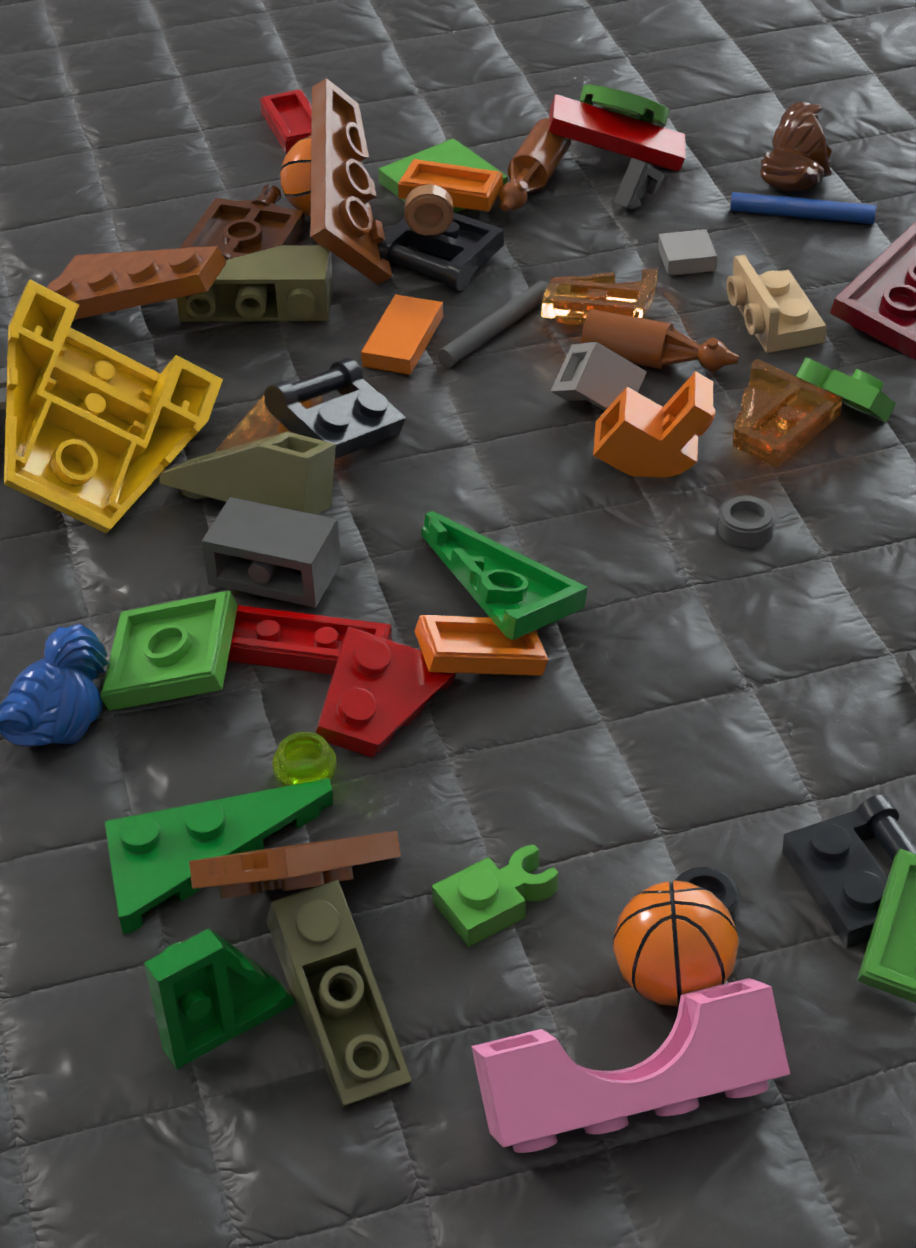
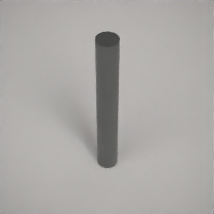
M542 280L538 281L438 351V359L441 364L447 368L454 366L552 296L549 284Z

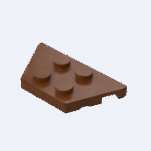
M396 830L189 861L192 889L219 886L220 898L223 899L262 893V891L276 889L286 891L309 888L335 880L354 879L352 866L401 857L398 832Z

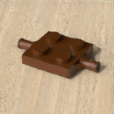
M270 184L265 185L258 198L253 200L234 201L215 198L180 248L218 246L224 259L229 260L280 245H295L306 228L305 213L302 210L277 206L276 203L281 199L282 194L275 185H272L270 189Z

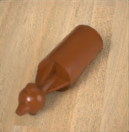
M549 118L542 119L534 125L510 161L508 176L511 182L504 184L499 192V207L501 210H517L523 207L527 201V193L538 192L544 188L568 151L571 139L548 132Z
M591 309L586 316L581 336V343L598 342L635 365L664 370L666 365L698 360L703 368L710 372H716L725 365L738 364L740 359L739 355L728 350L723 342L714 337L709 338L700 345L676 330L672 323Z

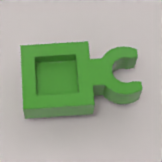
M806 357L796 375L797 378L805 381L806 385L829 394L841 402L884 422H887L896 405L892 399L881 391L885 385L884 382L858 369L855 370L851 377L835 369L831 370Z
M535 845L524 846L515 851L510 858L509 865L501 869L487 857L433 884V903L465 944L470 947L526 918V900L542 901L553 896L558 890V871L552 867L541 874L528 873L539 867V849Z

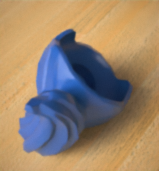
M78 623L68 628L58 627L55 632L49 635L45 642V657L29 665L16 677L7 697L0 704V734L7 741L20 747L43 746L52 743L75 744L80 741L90 724L100 716L103 710V700L92 680L98 679V674L104 673V666L110 663L105 659L107 652L104 645L99 641L96 634L85 626Z

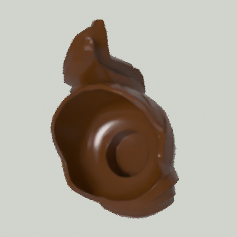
M797 102L792 104L782 115L772 140L774 149L767 152L764 159L761 160V177L771 187L785 192L808 190L816 186L823 177L832 175L828 162L831 156V149L826 145L825 134L817 115L823 109L821 105Z

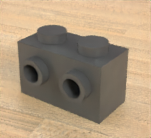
M229 497L202 539L208 585L315 608L341 564L338 519Z

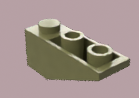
M280 245L225 260L226 265L208 292L176 298L180 322L329 321L334 288L331 251L320 245Z
M284 432L189 459L160 473V484L181 489L182 495L194 499L214 498L227 502L229 497L318 515L331 508L336 444L291 432Z
M339 880L272 901L266 922L289 988L342 1108L410 1084L412 1079Z

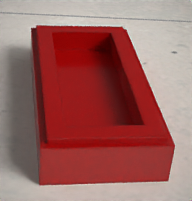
M298 89L260 98L261 113L286 154L299 140L311 136L312 105L302 90Z

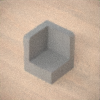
M598 342L572 344L550 392L566 401L588 400L601 409L606 410L626 387L638 392L647 372Z

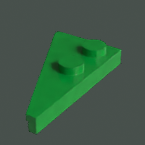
M434 511L425 514L421 536L507 638L515 640L584 609L588 591L587 586Z
M326 778L105 821L122 934L134 932L142 927L141 915L172 895H175L182 902L201 889H192L189 861L264 849L263 839L290 822L299 829L317 818L323 809L333 805L330 779Z

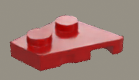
M348 627L313 739L374 757L393 739L395 732L400 727L407 726L423 711L425 704L442 688L446 690L453 683L457 673L429 672L421 650Z

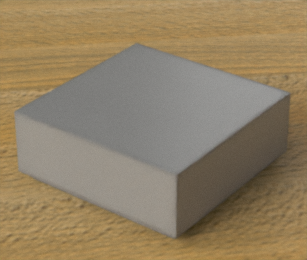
M707 229L659 234L658 250L668 276L716 271L717 254Z

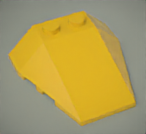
M30 279L25 286L8 326L4 485L107 534L208 422L223 379L177 355L161 373H158L74 330L70 326L79 304Z

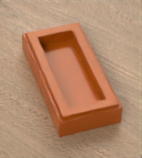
M414 159L398 183V198L406 199L407 195L416 187L430 184L445 189L453 200V207L489 212L503 186V173Z
M395 294L361 351L362 367L411 375L443 318V302Z
M420 615L414 630L429 672L542 676L548 663V657L536 630L511 640L501 632L491 618Z

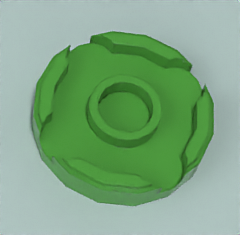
M584 85L579 100L589 105L595 103L598 106H602V109L651 124L654 123L661 127L666 126L670 112L669 108L653 100L597 85Z

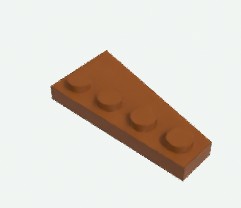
M325 78L312 87L310 237L321 247L327 248L372 282L379 285L391 278L392 273L389 261L380 258L377 246L378 243L385 240L382 222L376 219L373 220L370 201L377 196L374 180L370 178L367 170L362 165V161L368 158L369 154L359 104Z
M218 246L75 255L59 278L53 280L47 288L79 304L73 319L75 320L208 292L226 265V261Z

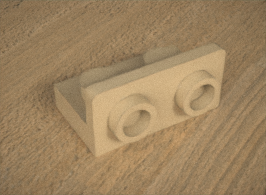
M745 255L734 256L733 275L728 276L726 282L728 299L732 306L739 308L744 316L749 334H755L766 353L825 342L826 324L789 270L767 271L762 275H758Z

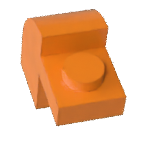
M695 371L663 407L626 387L596 420L593 456L625 474L637 477L669 478L690 469L698 462V437L708 430L715 416L713 381Z

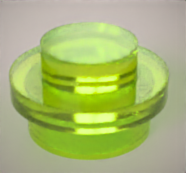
M297 732L284 738L279 744L272 761L274 776L284 787L326 778L331 780L337 768L335 752L322 736L313 732Z

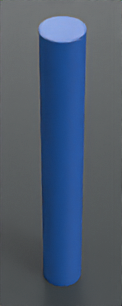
M732 192L730 211L874 225L876 205Z

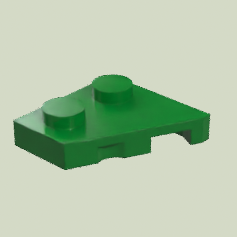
M210 928L185 941L168 946L159 955L144 962L162 1049L176 1069L295 1005L294 997L280 979Z

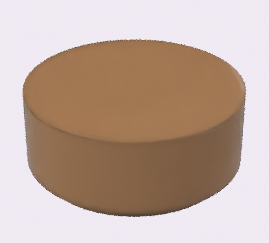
M427 184L416 187L407 195L404 217L412 231L420 235L429 236L441 234L449 228L454 215L453 200L445 189Z

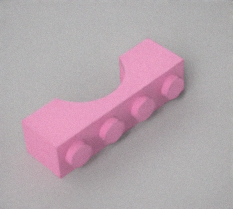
M751 978L682 994L674 1026L665 1042L650 1057L626 1069L599 1071L580 1066L570 1058L559 1041L543 1029L471 1046L489 1133L502 1147L512 1145L513 1151L517 1153H528L549 1148L558 1142L556 1134L584 1127L586 1134H604L617 1131L629 1124L627 1116L655 1109V1113L658 1116H673L687 1113L699 1107L698 1098L725 1091L727 1098L754 1096L769 1089L768 1080L790 1075L772 986Z

